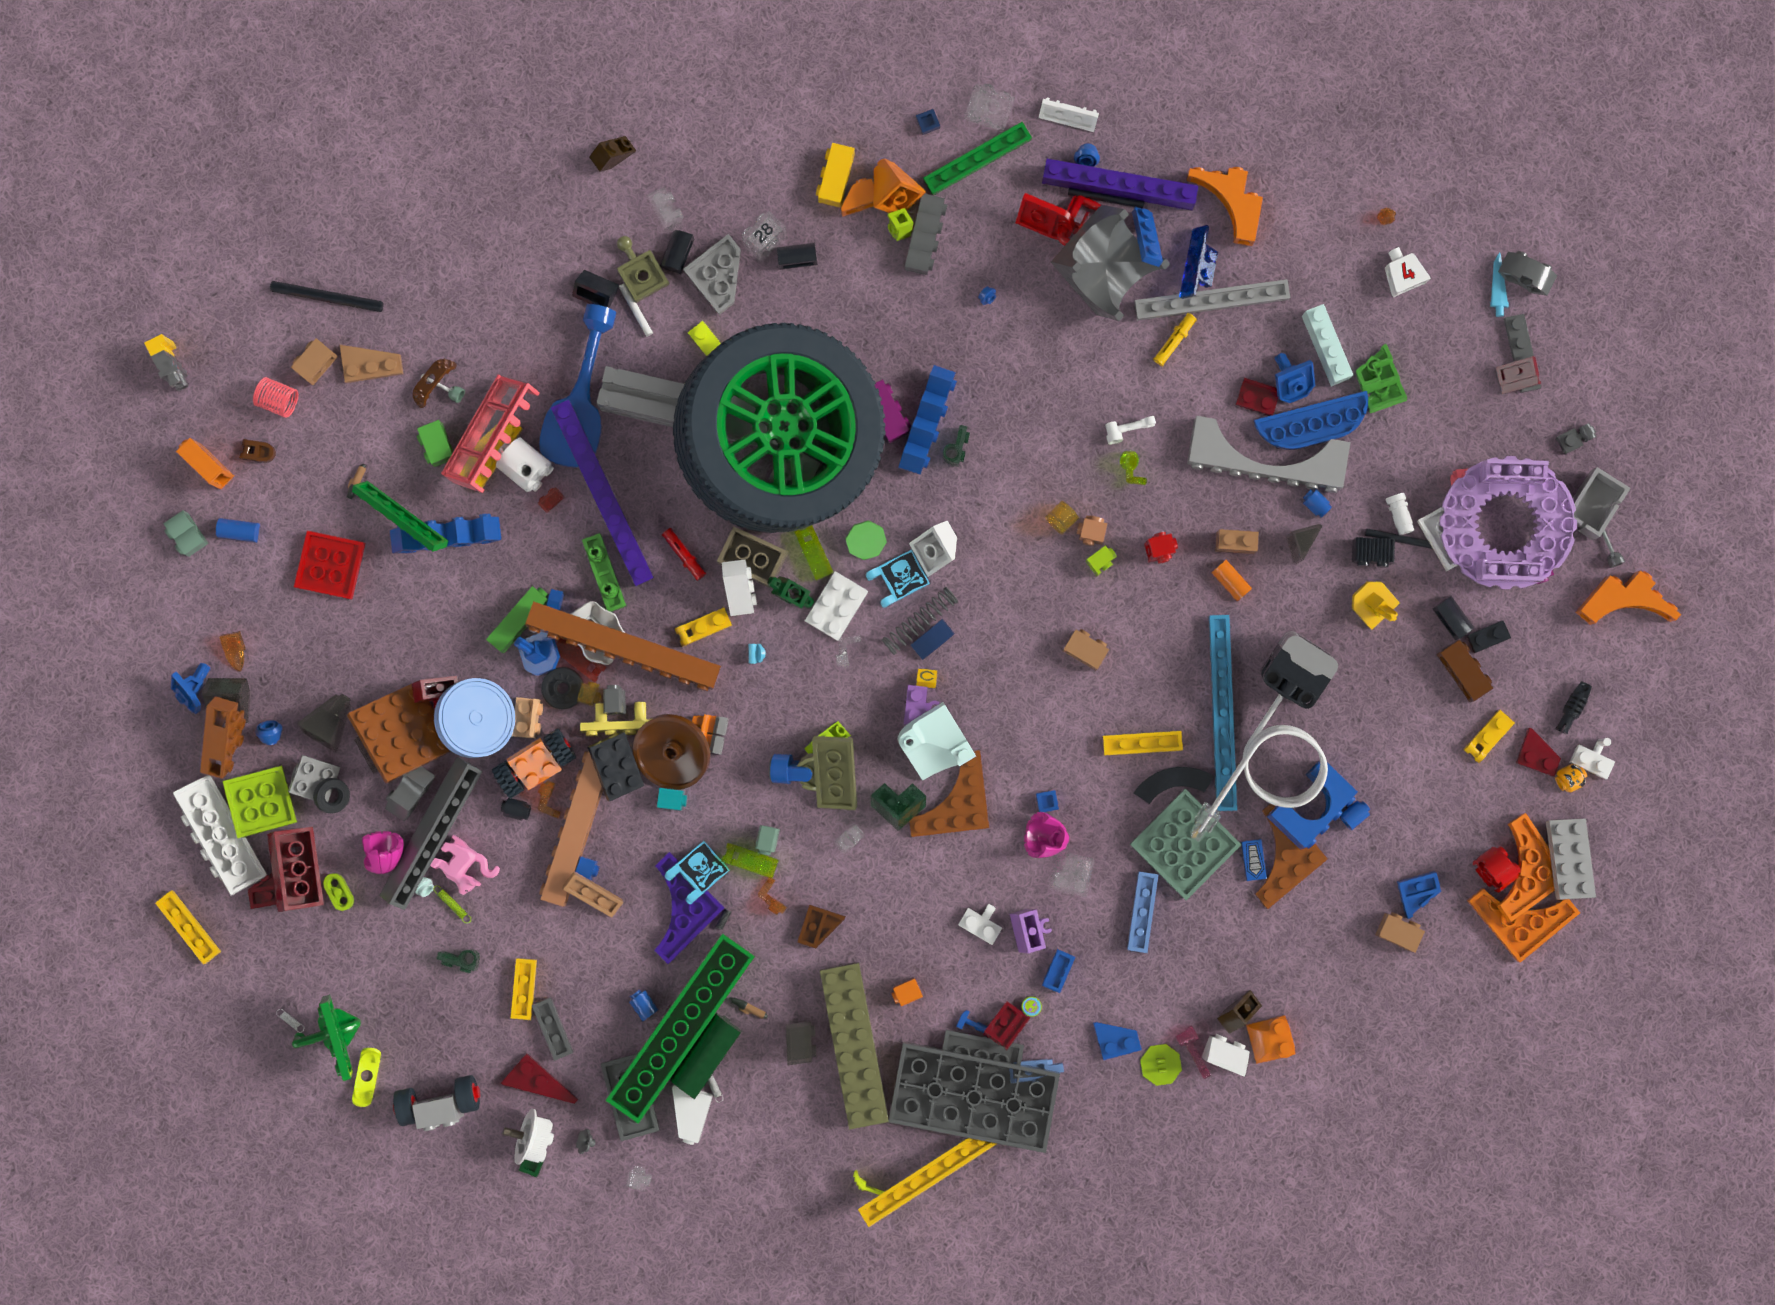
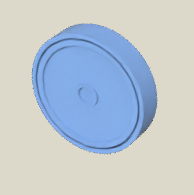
M481 678L463 680L450 686L440 696L434 712L435 729L442 743L453 753L467 758L488 756L503 748L512 736L515 727L514 706L507 693L494 682Z

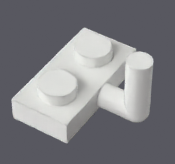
M1609 738L1598 739L1593 751L1577 745L1569 763L1583 767L1584 770L1603 779H1608L1615 761L1600 755L1604 746L1611 744V740Z

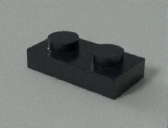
M1504 620L1466 635L1474 653L1511 639Z

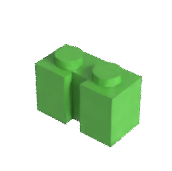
M437 420L417 428L419 432L417 439L421 446L424 445L426 450L424 457L427 463H431L436 467L448 462L454 451L448 440L443 423Z

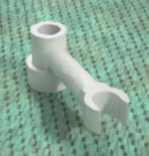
M1154 416L1117 426V422L1107 423L1105 427L1108 434L1106 436L1108 444L1122 442L1123 432L1155 426Z

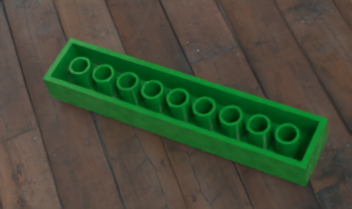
M722 933L605 1101L639 1124L755 955Z

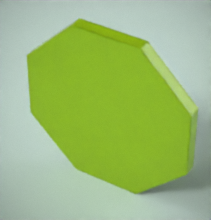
M1167 1044L1150 1046L1140 1059L1143 1076L1156 1086L1172 1084L1182 1071L1180 1054Z

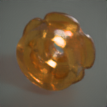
M1384 208L1378 213L1377 220L1382 225L1391 224L1395 221L1396 212L1390 208Z

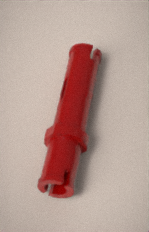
M672 528L662 533V537L665 538L683 562V567L691 572L696 581L703 578L706 572L696 561L697 558L691 555L673 532Z

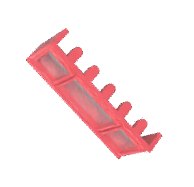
M498 374L441 474L455 484L483 493L484 489L475 483L478 475L491 476V470L484 466L489 456L494 460L501 459V454L494 447L498 440L506 444L510 443L511 438L504 430L508 423L515 427L520 425V420L513 415L517 407L523 410L530 408V404L523 399L525 393L538 396L539 392L529 383L502 377Z

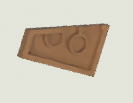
M340 345L345 383L403 374L400 354Z

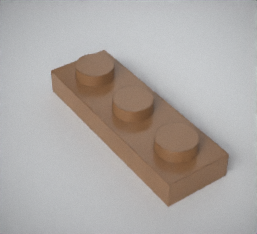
M573 871L562 886L566 892L611 918L623 904V899Z

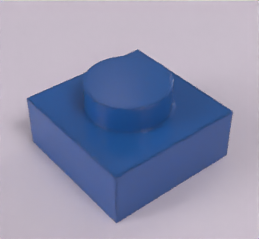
M1055 790L1036 794L1039 812L1059 810Z

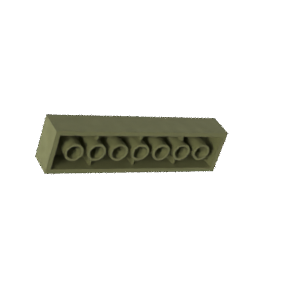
M856 962L820 969L849 1130L889 1122L860 963Z

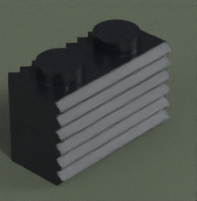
M1363 537L1353 539L1352 563H1357V566L1368 567L1369 563L1377 564L1379 568H1387L1394 563L1395 539Z

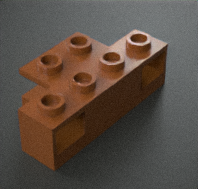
M214 697L207 705L200 773L223 779L228 772L232 771L234 766L232 756L244 741L242 730L246 723L244 710L237 711L238 703ZM216 760L221 761V765L216 764Z

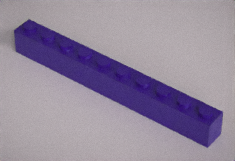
M570 400L551 407L635 586L653 579L654 576Z

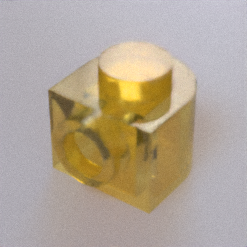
M588 681V684L582 683L577 702L592 707L594 704L599 703L601 693H599L600 684Z

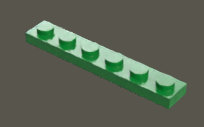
M1022 121L923 177V181L934 196L1031 141L1032 136Z
M369 481L353 485L352 492L423 544L428 550L434 552L447 547V539Z

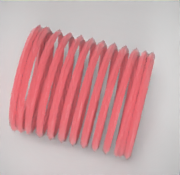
M265 377L256 386L253 404L287 418L292 414L297 404L298 390ZM265 383H267L266 386L264 387V389H263L261 395H260V392H261L263 386L265 385ZM291 394H292L291 403H290L288 409L286 410L287 405H288V402H289L290 397H291Z

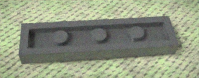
M1525 315L1505 317L1504 323L1513 362L1534 356ZM1541 384L1520 390V392L1524 393L1541 389Z

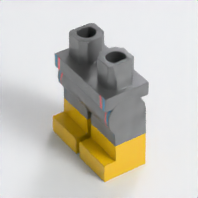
M162 334L144 342L154 364L160 370L158 372L160 378L167 381L170 387H175L177 391L187 388L189 385L185 377L189 375L183 369L182 364L177 362L172 350L176 349L174 342Z

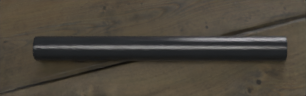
M1069 188L1068 195L1070 196L1081 195L1097 201L1142 209L1144 207V201L1075 188Z
M1368 528L1365 531V536L1395 539V542L1433 549L1428 540Z

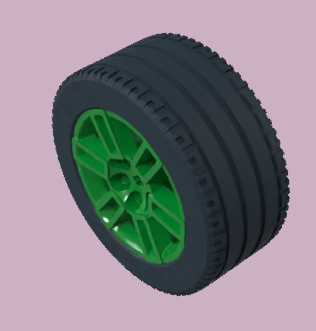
M794 323L759 325L741 331L722 342L690 374L681 390L675 408L673 422L674 450L678 456L676 459L679 468L683 471L684 474L682 475L688 486L692 487L691 490L696 497L701 499L709 510L716 512L717 516L730 521L734 525L753 531L768 533L794 531L820 523L837 515L854 502L865 490V486L870 483L875 474L874 470L877 469L881 459L880 454L883 453L885 442L883 437L885 436L886 424L883 422L885 418L884 407L881 405L880 401L882 399L878 388L876 389L875 387L876 383L872 379L871 373L866 371L867 367L863 365L861 359H857L855 357L856 354L849 347H844L840 340L838 341L833 336H827L828 333L822 332L819 329L813 330L810 326L801 324L797 326ZM766 374L768 399L763 401L743 389L741 384L751 376ZM777 374L784 375L785 392L783 394L779 393ZM795 380L805 385L811 392L803 398L796 396ZM736 396L755 407V412L751 413L731 403L732 397ZM819 400L822 406L813 411L810 405ZM768 405L775 408V415L768 413ZM787 405L794 406V414L788 413ZM731 414L752 424V431L735 442L729 443L726 434V415ZM827 415L830 434L817 429V420ZM799 421L805 423V431H801L798 428ZM759 423L766 425V433L760 431ZM784 423L786 427L781 431L779 427ZM790 439H794L797 442L796 449L790 447ZM816 439L829 445L828 452L813 445L812 441ZM771 440H775L778 443L777 450L771 448ZM753 442L758 444V448L739 461L736 459L735 453ZM802 452H806L823 462L816 475L805 482L802 480L799 456ZM764 455H772L774 482L768 483L750 474L747 468ZM784 459H789L791 485H785Z

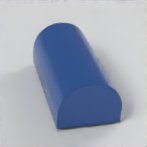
M219 518L216 524V536L218 538L257 543L260 523Z

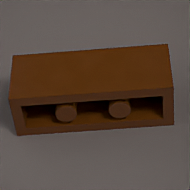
M1457 640L1436 655L1467 700L1474 702L1493 689L1491 685L1492 680L1487 674H1483L1479 661L1476 658H1472L1469 654L1470 649L1467 644Z

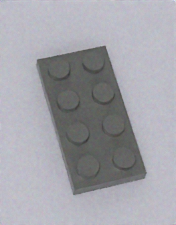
M638 1053L601 1063L608 1095H610ZM653 1104L639 1124L612 1106L621 1141L660 1131Z

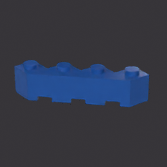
M936 365L933 366L904 448L899 468L920 475L923 468L927 469L930 457H927L932 442L936 443L939 432L936 430L941 416L945 417L948 406L945 404L949 392L954 391L957 383L954 380L956 372Z
M480 514L479 518L474 520H464L463 517L452 518L451 522L445 524H437L435 520L424 522L448 540L447 547H464L476 543L488 544L501 540L499 517H491V514ZM399 526L390 530L392 553H415L420 550L431 551L407 532L400 529Z

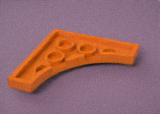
M1526 813L1521 814L1508 823L1516 841L1518 866L1521 872L1518 873L1519 877L1515 880L1508 895L1497 905L1507 922H1512L1555 891L1549 847Z
M1484 888L1467 900L1518 963H1521L1580 914L1579 910L1568 899L1560 900L1546 908L1527 910L1512 922H1507L1497 907L1500 902L1492 897Z

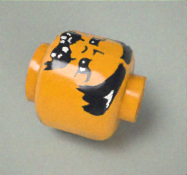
M1570 764L1557 772L1555 780L1562 791L1565 790L1572 793L1586 784L1585 778L1587 773L1583 767Z

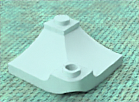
M944 702L908 723L898 735V742L922 781L944 769L956 765L961 766L976 757ZM908 739L912 740L910 743H906Z

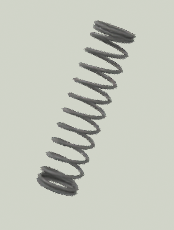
M947 587L943 588L946 596L938 592V597L940 601L937 600L935 597H932V602L934 606L929 602H926V607L928 611H930L928 605H930L940 616H942V613L937 608L934 600H936L946 611H948V608L943 603L940 595H942L952 606L958 603L957 598ZM923 607L919 608L922 616L917 612L913 613L917 621L918 618L916 617V615H918L928 626H930V623L924 616L922 610H924L934 621H936L935 616L932 613L930 614ZM911 617L907 618L911 626L912 623L910 620H912L922 631L925 630L919 621L917 623ZM902 622V623H901V624H902V627H903V629H904L905 631H906V628H905L904 625H906L915 635L918 636V633H917V631H916L915 629L913 630V629H912L908 624H906L905 622ZM899 627L895 628L899 636L900 633L898 630H900L909 640L912 641V638L909 634L907 635ZM893 632L889 633L894 642L895 640L892 635H894L903 645L906 646L904 639L901 640ZM883 637L882 642L885 646L889 648L893 655L897 654L893 646L900 651L896 642L894 644L887 637Z

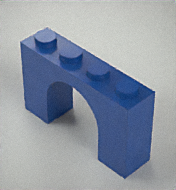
M1320 760L1306 773V776L1313 783L1320 770ZM1328 762L1327 778L1321 789L1325 796L1326 806L1323 814L1318 819L1307 820L1292 808L1276 806L1266 816L1300 850L1306 847L1308 849L1311 848L1317 841L1315 839L1319 833L1321 835L1329 829L1330 826L1328 824L1332 819L1334 821L1342 815L1343 812L1341 810L1344 806H1350L1356 799L1354 796L1358 793Z

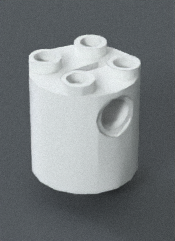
M521 437L514 440L511 444L504 443L498 451L501 454V459L497 461L496 467L526 492L531 490L536 492L541 487V480L544 476H549L554 469L549 460Z

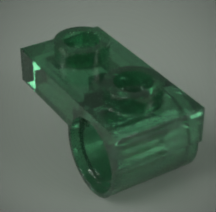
M959 426L956 444H948L944 447L943 459L946 463L959 467V462H964L966 451L962 449L964 443L968 444L970 432H966L967 426ZM948 450H954L957 453V456L955 458H949L947 457L946 452Z
M475 949L464 950L459 956L446 951H439L436 958L441 961L442 965L448 967L456 965L460 967V971L466 973L478 970L480 964V955ZM467 953H471L474 956V961L471 964L465 960Z

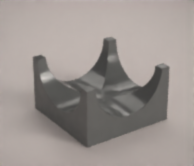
M1101 205L1053 258L1051 263L1096 315L1120 321L1124 316L1119 310L1120 302L1131 286L1153 271L1165 270L1170 263L1163 257L1160 267L1142 262L1138 240L1124 222V219L1129 214L1122 208Z

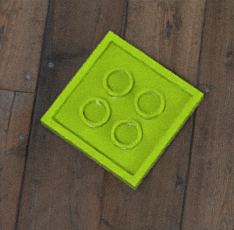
M283 766L223 781L238 839L297 823Z

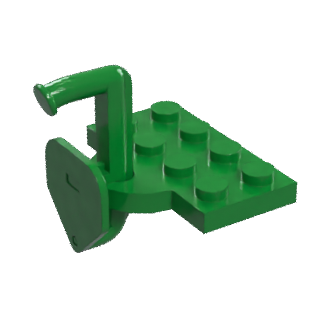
M329 994L322 997L318 1007L320 1031L306 1036L303 1033H296L292 1046L300 1048L323 1041L324 1045L330 1049L332 1058L336 1057L337 1059L335 1069L338 1077L342 1076L343 1081L351 1079L353 1072L347 1046L360 1027L361 1021L359 1018L339 1008L334 1009Z

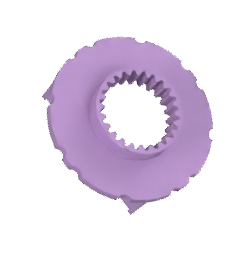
M1506 456L1502 460L1497 457L1487 459L1466 470L1464 477L1457 478L1449 488L1442 503L1444 512L1440 516L1439 525L1442 527L1443 532L1440 536L1443 547L1454 565H1459L1461 572L1465 576L1487 587L1496 585L1504 590L1511 589L1513 586L1524 588L1544 581V579L1551 575V571L1554 568H1559L1565 561L1575 541L1573 532L1577 529V520L1574 518L1576 507L1564 482L1558 481L1555 478V473L1548 468L1549 461H1533L1527 458L1518 460L1516 456ZM1506 494L1511 497L1515 494L1516 499L1523 497V503L1529 502L1528 509H1534L1531 514L1537 517L1533 520V523L1537 524V527L1533 528L1536 534L1531 535L1532 540L1527 541V546H1522L1520 550L1509 551L1506 554L1504 551L1497 553L1495 548L1489 550L1490 545L1484 546V539L1478 538L1481 533L1475 530L1479 527L1475 523L1479 519L1476 514L1482 511L1480 507L1486 505L1485 501L1492 500V497L1496 498L1499 495L1504 496Z

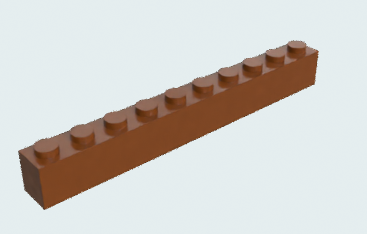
M534 601L525 626L529 627L528 630L539 634L542 631L547 633V637L551 639H565L569 645L575 647L578 644L585 646V650L596 653V651L603 652V656L613 660H615V657L623 659L622 663L633 666L634 663L641 665L642 670L648 672L658 671L660 676L671 679V676L679 678L678 682L686 685L690 683L696 684L698 689L707 692L708 689L712 690L714 688L721 668L720 665Z

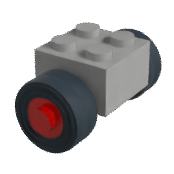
M468 1075L456 1078L454 1094L425 1099L419 1102L413 1088L395 1091L393 1096V1112L400 1126L416 1124L417 1129L423 1128V1131L436 1129L440 1124H443V1127L455 1125L464 1116V1113L479 1110L480 1089L474 1076Z

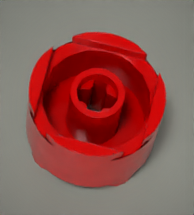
M1501 846L1489 848L1473 861V865L1477 864L1478 866L1475 869L1485 884L1489 887L1492 885L1496 887L1494 891L1498 893L1519 877L1518 873L1521 872L1520 867L1515 862L1509 860L1507 857L1508 853Z

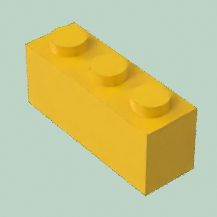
M832 143L831 149L827 148L825 160H828L827 165L822 167L820 178H823L822 184H818L816 190L819 203L841 208L855 155V148Z

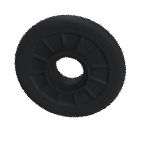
M558 667L548 672L544 677L541 691L544 700L551 707L564 710L574 707L581 700L584 693V683L581 676L575 670L568 667ZM560 683H566L568 686V690L564 694L558 692L557 687Z

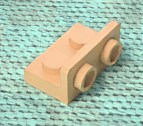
M516 697L515 727L512 736L536 739V736L540 734L541 723H538L539 715H542L543 704H540L539 699Z

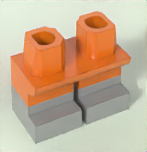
M706 714L704 716H693L692 722L701 728L708 741L710 752L721 755L725 738L708 733L725 736L729 719Z

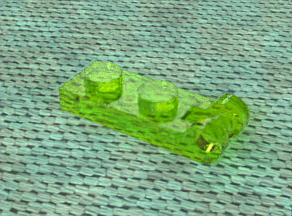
M813 525L801 531H794L815 580L817 581L833 574L834 572ZM810 535L812 540L805 542L804 537Z
M727 843L725 848L727 851L725 856H722L721 862L773 879L779 863L778 859ZM734 852L739 853L737 860L732 859Z

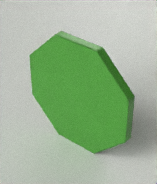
M869 520L854 524L845 538L849 553L862 560L879 556L887 543L883 527Z

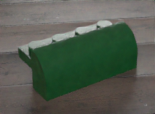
M716 1013L671 1077L672 1083L695 1100L742 1030L730 1023V1019L726 1016L722 1017Z

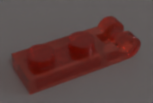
M560 638L556 643L560 657L596 683L599 679V674L602 671L604 672L607 667L604 664L588 660L580 646L569 645L566 643L567 640ZM591 663L596 666L592 672L587 670Z

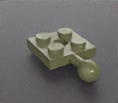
M621 236L617 240V247L621 251H625L630 260L618 267L617 270L636 303L669 285L651 250L636 257L631 248L632 241L629 237ZM641 272L649 274L648 279L645 281H640L638 275Z

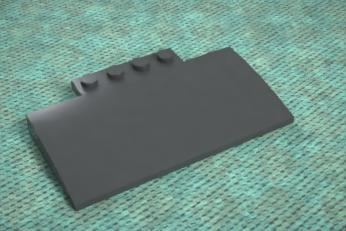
M946 1029L943 1049L904 1041L889 1122L1046 1153L1060 1072L1021 1065L1024 1044L1015 1042L1006 1051L1003 1046L998 1045L989 1037ZM1010 1068H1013V1078L1017 1079L1016 1083H1011ZM1025 1071L1033 1073L1031 1075H1026ZM1043 1076L1033 1081L1019 1082L1020 1078Z

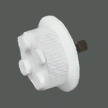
M535 1109L529 1110L520 1131L504 1127L502 1135L517 1138L515 1148V1163L517 1165H520L524 1159L537 1163L539 1161L543 1162L546 1157L547 1145L550 1146L553 1141L554 1134L551 1133L553 1123L548 1119L537 1117Z

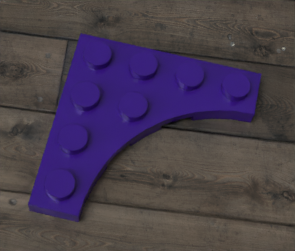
M670 852L655 865L664 877L672 898V917L669 928L661 943L654 950L667 964L725 908L708 890L692 904L686 902L687 896L695 890L680 872L670 881L665 878L666 872L679 862Z

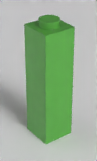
M532 586L486 640L500 652L505 653L527 628L525 623L533 601L547 605L548 598L546 596L548 593L541 587L536 589Z

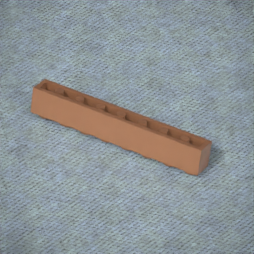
M589 750L588 752L585 751L582 763H584L582 771H578L576 777L578 784L570 795L572 803L564 814L566 822L564 827H560L558 833L560 840L558 846L555 845L552 851L554 859L552 865L549 864L545 875L548 878L546 884H542L539 892L542 895L541 900L562 907L566 906L570 893L563 890L562 886L573 871L576 872L603 792Z

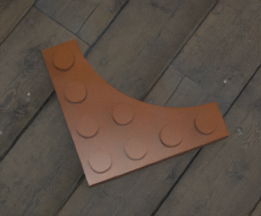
M980 750L974 751L976 757L960 766L959 776L953 790L940 805L925 814L909 818L911 837L989 828Z
M1270 803L1263 810H1261L1265 817L1276 807V805ZM1267 818L1275 839L1274 864L1265 883L1255 895L1266 909H1269L1328 860V858L1316 844L1309 849L1306 847L1300 850Z

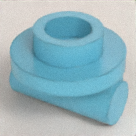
M748 644L749 664L761 663L766 655L765 649L761 644Z

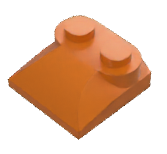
M1285 1015L1246 1025L1256 1064L1295 1055V1046Z

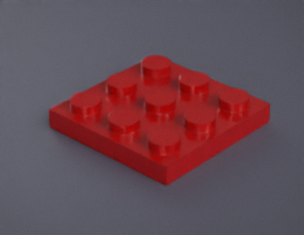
M307 531L294 587L352 600L366 543Z

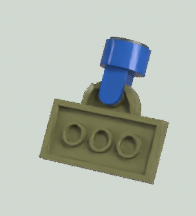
M814 736L812 739L813 753L803 756L800 761L794 760L790 754H774L771 757L769 778L772 783L790 784L792 781H799L802 784V788L816 791L817 808L856 810L857 794L853 738Z

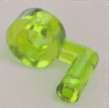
M1124 451L1120 457V465L1126 470V482L1129 484L1146 485L1147 479L1145 477L1133 476V470L1136 469L1139 462L1138 454L1135 451Z

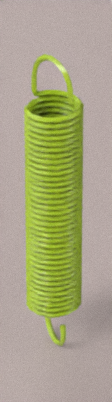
M442 889L437 894L459 918L463 919L468 914L445 890Z

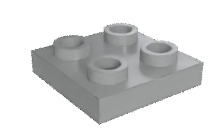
M301 755L299 763L293 770L292 782L288 792L314 800L313 794L316 786L324 779L337 778L340 767ZM329 789L325 794V800L327 802L331 795L332 789Z

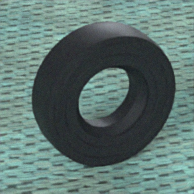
M337 778L322 780L316 786L313 794L314 803L318 809L330 814L343 810L350 798L348 786ZM334 788L338 791V798L333 803H328L325 800V794L329 789Z

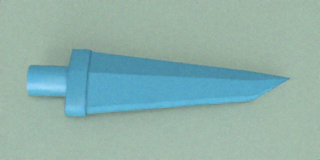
M1500 252L1493 264L1490 307L1496 308V317H1503L1504 308L1509 307L1505 279L1498 272L1502 265Z

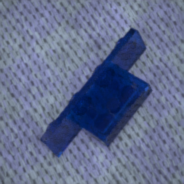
M1208 225L1192 230L1179 295L1181 299L1196 296L1198 283L1205 288L1212 287L1218 251L1206 244L1209 231Z

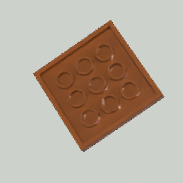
M412 684L347 714L385 784L452 752L442 743L436 732L434 724L435 710L429 701L414 702Z

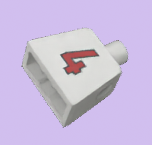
M1399 247L1389 252L1392 262L1385 267V272L1393 297L1421 286L1431 279L1413 253L1403 257Z

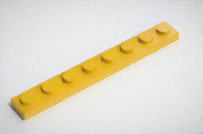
M967 1138L860 1207L858 1212L869 1228L991 1149L997 1143Z

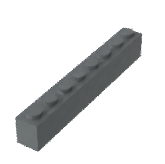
M459 757L454 761L405 848L398 865L391 873L379 895L387 903L403 910L406 909L483 772L473 764Z

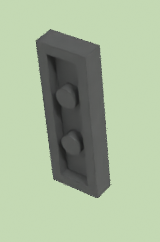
M550 997L532 1005L554 1061L572 1054L574 1051L552 998Z

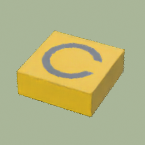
M918 669L916 686L936 688L937 670Z

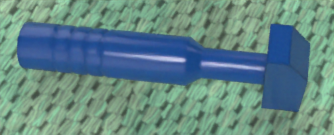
M968 1010L961 1014L956 1025L960 1029L966 1023L984 1033L988 1027L980 1022L968 1019L967 1017L970 1012Z

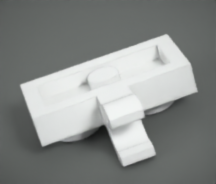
M990 904L987 905L982 915L967 908L958 924L993 945L1002 929L1001 926L989 920L996 909Z

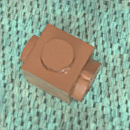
M1086 516L1083 523L1079 522L1077 534H1080L1079 540H1083V544L1094 546V543L1102 545L1108 523H1104V519L1100 517Z

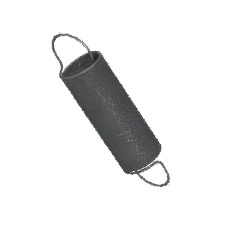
M726 908L716 925L720 930H723L731 914Z

